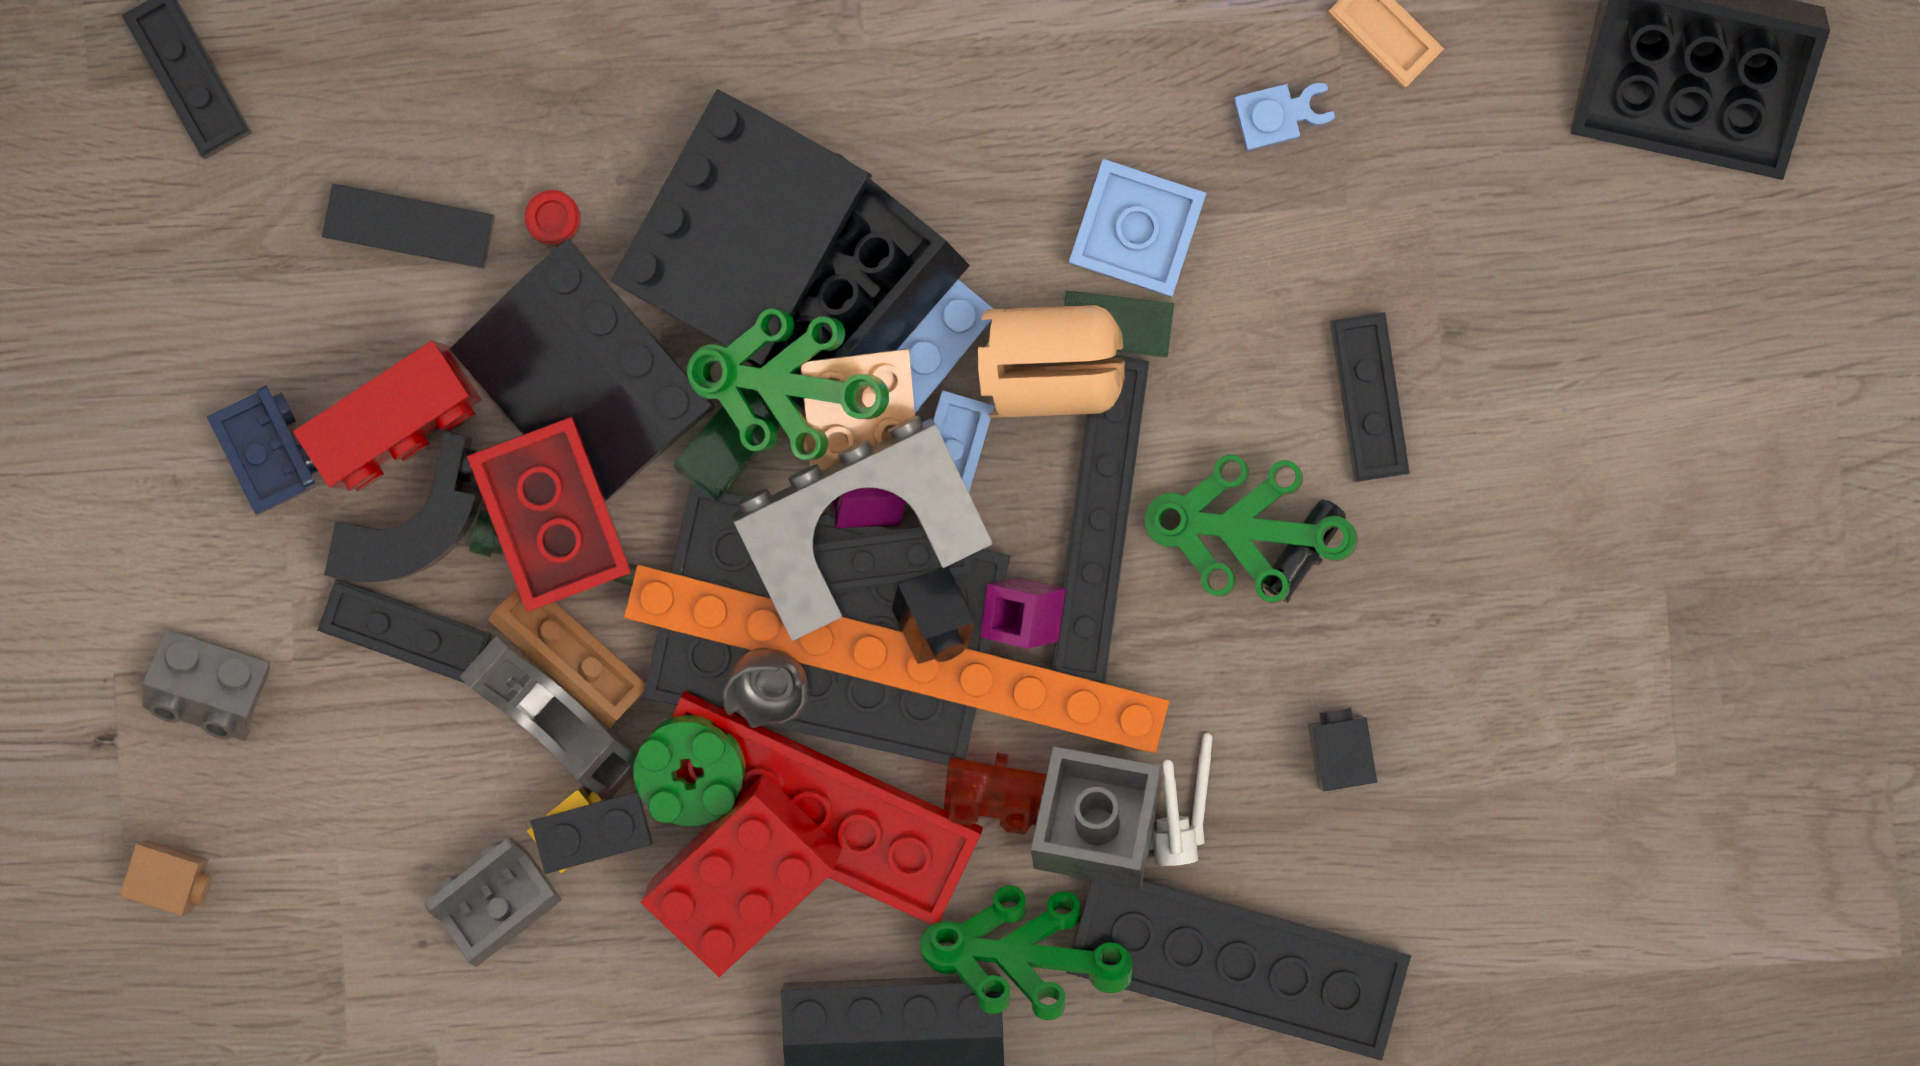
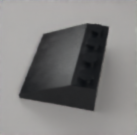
M1600 0L1570 132L1578 136L1783 180L1830 33L1825 7L1795 0Z
M717 89L610 281L723 345L729 346L754 326L760 313L766 309H782L787 311L792 318L795 316L872 175L761 111ZM777 315L773 316L769 321V331L772 335L778 334L781 329V320ZM767 342L749 359L762 366L766 365L780 342Z
M870 179L793 317L794 330L792 335L786 341L778 344L769 361L805 334L810 322L821 316L839 320L845 329V338L837 349L831 351L821 350L808 361L897 350L970 265L943 237ZM828 323L824 324L819 331V337L824 344L828 343L832 338V328ZM751 359L747 360L753 367H763ZM798 368L793 373L801 375L800 368ZM790 396L792 401L804 410L803 398Z
M566 239L530 270L450 348L452 353L523 435L573 416L606 502L715 408L709 399L701 397L692 389L685 371L569 239Z
M959 976L784 983L782 986L784 1066H1004L1002 1012L997 1014L984 1012L978 1006L977 996ZM989 991L985 994L989 998H998L1002 995L998 991Z

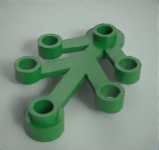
M766 309L760 313L756 324L729 346L709 344L699 348L692 355L687 366V377L692 389L703 398L719 399L739 429L742 445L754 452H765L773 448L776 444L778 433L771 421L756 417L739 387L758 390L790 438V447L793 454L801 460H818L822 458L828 449V438L821 429L809 426L790 396L841 404L845 413L856 419L877 418L886 410L889 403V391L882 379L874 375L856 374L843 382L793 373L821 350H835L843 343L845 329L839 320L832 317L821 316L813 319L805 334L762 368L742 364L767 342H784L790 338L794 330V321L792 316L785 310ZM777 315L781 320V329L778 334L772 335L769 331V321L773 316ZM828 323L832 328V338L828 343L824 344L819 337V331L824 324ZM716 362L722 366V377L717 382L710 375L711 367ZM867 387H871L876 394L875 402L870 407H866L862 401V394ZM758 425L765 431L764 441L760 445H757L752 438L753 430ZM809 433L816 440L815 449L810 454L803 448V440Z
M1233 454L1222 456L1215 464L1214 473L1185 496L1177 493L1160 495L1150 503L1145 514V527L1149 536L1162 546L1169 548L1180 547L1201 574V584L1204 590L1216 597L1227 596L1234 590L1236 576L1230 567L1217 563L1197 534L1221 537L1255 580V589L1258 596L1269 603L1283 601L1290 592V582L1284 573L1273 569L1251 540L1314 547L1319 555L1330 561L1347 559L1354 553L1358 544V534L1355 527L1349 521L1339 516L1326 517L1320 520L1317 525L1255 518L1282 495L1295 493L1301 487L1303 473L1295 463L1289 460L1276 462L1270 468L1268 478L1224 514L1204 513L1201 511L1227 488H1239L1248 480L1249 467L1247 463L1239 456ZM1229 462H1237L1241 467L1239 478L1231 482L1226 481L1222 475L1223 467ZM1283 468H1292L1295 472L1294 483L1289 487H1280L1276 481L1277 473ZM1169 510H1177L1181 517L1179 526L1173 530L1165 529L1162 524L1163 515ZM1334 527L1341 529L1344 536L1343 542L1336 548L1327 547L1324 542L1326 531ZM1216 570H1223L1228 576V583L1221 590H1214L1209 583L1210 575ZM1270 576H1277L1282 581V590L1276 596H1268L1263 590L1264 581Z
M1003 886L994 893L993 904L962 924L953 921L935 923L924 931L920 940V952L924 961L936 972L942 974L957 973L977 996L978 1006L984 1012L990 1014L1001 1013L1008 1008L1010 1004V985L1001 976H988L977 961L996 963L1030 1000L1034 1014L1043 1020H1054L1063 1014L1065 1010V992L1057 983L1044 982L1031 967L1086 973L1092 985L1097 990L1105 993L1120 992L1132 980V957L1125 948L1117 943H1104L1094 951L1036 945L1056 931L1072 928L1078 923L1080 903L1078 898L1070 892H1057L1048 899L1047 911L1002 939L982 938L1002 923H1015L1025 915L1026 897L1024 892L1016 886ZM1006 901H1013L1018 905L1007 908L1001 904ZM1060 907H1066L1072 911L1067 914H1060L1055 910ZM946 942L955 943V944L952 945V946H942V945H940V944L946 943ZM1114 961L1117 962V964L1106 965L1103 962ZM989 991H998L1002 994L998 998L985 996ZM1045 997H1051L1056 999L1057 1002L1045 1005L1040 1000Z

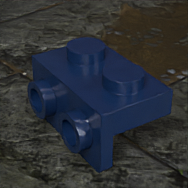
M267 385L257 389V393L207 416L256 516L314 489L315 481L312 475L319 472L302 445H296L287 427L295 423L296 420L282 392L272 397Z

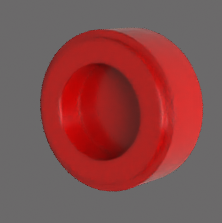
M546 190L535 195L528 203L525 211V223L528 231L536 240L546 245L557 246L561 245L566 239L571 240L576 235L581 223V214L578 205L570 196L558 190Z

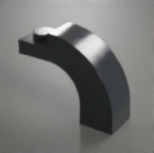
M444 432L431 494L420 512L409 521L389 529H377L335 521L324 575L358 582L397 580L424 571L447 556L466 535L475 519L482 499V495L461 491L463 481L471 482L474 477L467 458L468 455L478 452V450L470 449L472 438Z

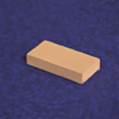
M1339 0L1327 12L1403 89L1444 50L1395 0Z

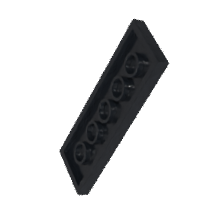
M1091 880L1072 949L1094 951L1100 945L1112 942L1125 948L1130 953L1133 961L1132 980L1125 990L1381 1061L1383 1060L1411 955L1406 952L1143 880L1141 889ZM1114 961L1103 962L1106 965L1117 964V962ZM1066 971L1068 974L1089 979L1086 973Z

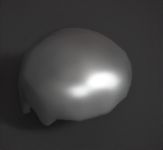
M757 648L741 655L728 672L722 689L724 710L727 715H731L734 712L739 713L746 719L751 728L768 723L771 725H782L799 717L810 694L807 676L802 665L788 653L769 648Z

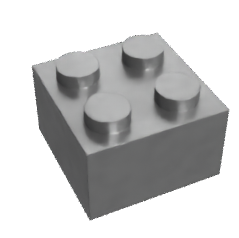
M1053 746L1031 847L1033 868L1141 889L1162 788L1161 766Z

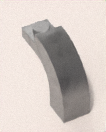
M496 635L460 676L470 689L519 723L541 742L577 781L603 799L612 798L633 775L634 761L637 757L635 750L612 727L609 729L520 648H513Z

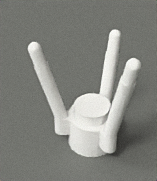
M1205 733L1202 736L1190 826L1189 817L1179 816L1173 762L1165 760L1162 764L1167 817L1157 819V829L1153 828L1149 850H1154L1155 865L1176 866L1198 861L1197 845L1205 844L1203 821L1213 740L1210 733Z

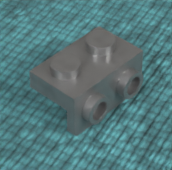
M166 629L142 683L143 707L163 721L171 723L183 721L202 727L206 733L219 739H230L233 737L245 741L250 732L251 715L270 673V662Z
M506 838L502 842H496L485 848L478 856L477 862L462 874L450 877L442 882L435 890V895L427 900L424 906L432 916L441 921L466 960L473 966L478 967L562 899L529 851L513 839Z

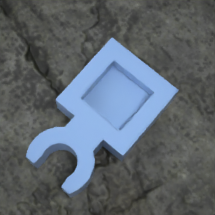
M1288 84L1234 97L1233 101L1246 152L1299 139L1301 136L1298 122L1304 121L1312 126H1324L1330 123L1335 118L1334 111L1317 114L1310 108L1311 97L1326 93L1328 91L1327 84H1312L1305 88L1299 97L1291 99Z

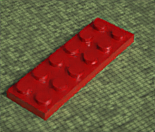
M686 691L683 692L672 718L682 715L704 717L713 721L712 725L721 729L726 735L729 732L740 745L745 759L746 774L737 798L764 773L842 848L835 870L828 878L931 925L939 923L982 834V826L765 727L751 728L745 718L734 713L727 715L723 708ZM683 759L682 766L676 773L680 778H684L686 782L695 783L697 777L704 774L702 767H693L690 759Z

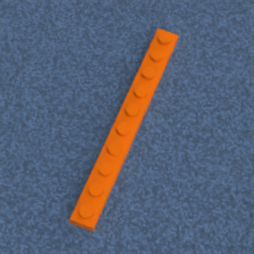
M637 565L624 615L626 619L748 650H755L757 648L781 650L802 664L1155 754L1157 753L1170 702L1168 699L965 648L960 655L948 661L938 662L933 659L917 664L902 631L843 616L792 641L771 598L643 565Z

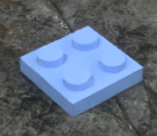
M1103 159L1068 264L1172 298L1206 192Z

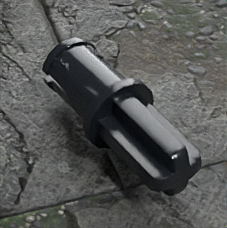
M1322 499L1316 504L1304 521V524L1317 525L1320 520L1329 516H1339L1346 519V514L1333 502ZM1334 527L1326 531L1324 535L1326 546L1339 528ZM1287 544L1272 566L1273 569L1284 573L1290 582V592L1283 602L1288 603L1291 600V596L1314 564L1319 566L1323 562L1314 547ZM1270 576L1264 581L1263 588L1276 596L1282 590V581L1277 576Z

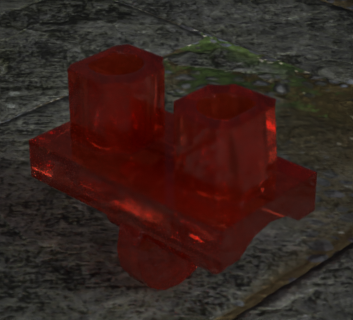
M998 752L994 765L950 757L943 809L949 810V820L952 823L970 826L978 822L979 816L1000 819L999 825L1005 832L1025 835L1031 825L1037 824L1047 774L1009 768V754Z

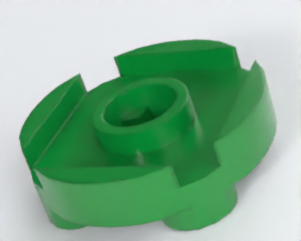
M682 715L661 722L644 739L634 761L633 775L640 798L648 806L649 812L655 820L662 823L672 822L681 826H701L719 819L732 809L745 780L746 765L740 745L729 732L726 735L721 729L712 725L713 721L704 717ZM683 759H690L693 767H702L704 774L699 775L695 783L686 782L684 778H680L677 775L676 771L681 768Z

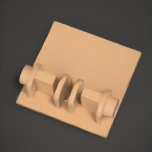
M909 349L807 361L800 367L801 375L843 382L856 374L874 375L884 381L889 391V403L886 410L874 419H856L846 414L841 404L803 398L805 420L810 427L821 429L828 438L827 452L818 460H809L810 466L818 464L821 470H825L841 462L838 454L845 449L869 440L871 447L891 438L890 428L904 420L915 417ZM867 387L862 394V401L866 407H870L875 402L876 394L871 387ZM809 433L803 440V448L810 454L815 449L816 440Z

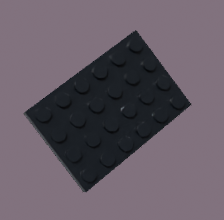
M690 485L671 573L771 598L733 522L732 514L741 510L738 503L746 498L745 496ZM821 514L814 530L813 541L894 531V529L880 526L836 528L834 516ZM982 549L973 554L976 575L957 577L954 580L975 622L968 649L989 654L992 640L980 637L987 584L1005 580L1010 555ZM897 586L832 594L843 617L902 631L892 611ZM659 627L643 698L678 705L683 692L686 691L724 709L722 689L725 678L736 660L741 655L752 650ZM800 663L805 670L810 692L799 717L782 725L765 724L963 769L976 708ZM734 712V714H736V715H738V716H740V717H743V716H741L739 713Z

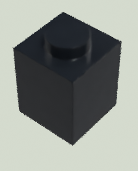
M948 567L898 583L892 611L917 664L933 659L938 662L948 661L960 655L965 648H968L975 622Z
M1351 707L1319 712L1320 722L1308 724L1318 788L1324 792L1378 783L1367 717L1362 715L1353 716Z

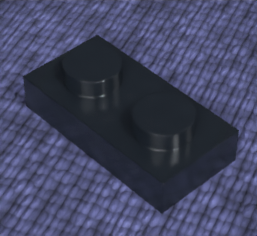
M638 791L530 821L545 874L653 844Z

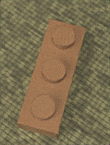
M516 588L494 610L488 619L489 622L609 729L645 691L646 683L556 602L526 612L519 591Z

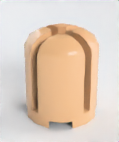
M1096 305L985 310L981 320L992 319L989 342L986 347H978V371L981 396H993L995 410L988 415L990 418L1101 414L1114 405L1121 393L1125 379V361L1119 358H1111L1116 355L1117 350L1124 348L1122 331L1111 312Z

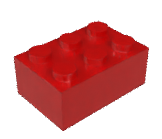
M432 340L294 430L293 433L329 488L348 489V491L356 489L358 492L384 475L380 466L389 460L394 459L396 461L401 458L402 462L427 448L430 443L426 436L438 428L441 430L447 429L450 432L476 415L472 406L482 399L447 345Z
M573 416L467 456L526 612L631 573L629 561Z
M763 773L736 799L732 809L727 814L711 822L650 880L640 903L711 971L720 977L834 872L842 848Z

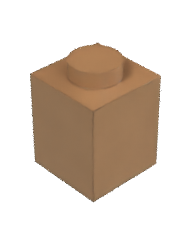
M150 840L135 844L119 896L183 916L193 911L194 905L201 907L206 899L212 879L211 875L205 873L209 859Z

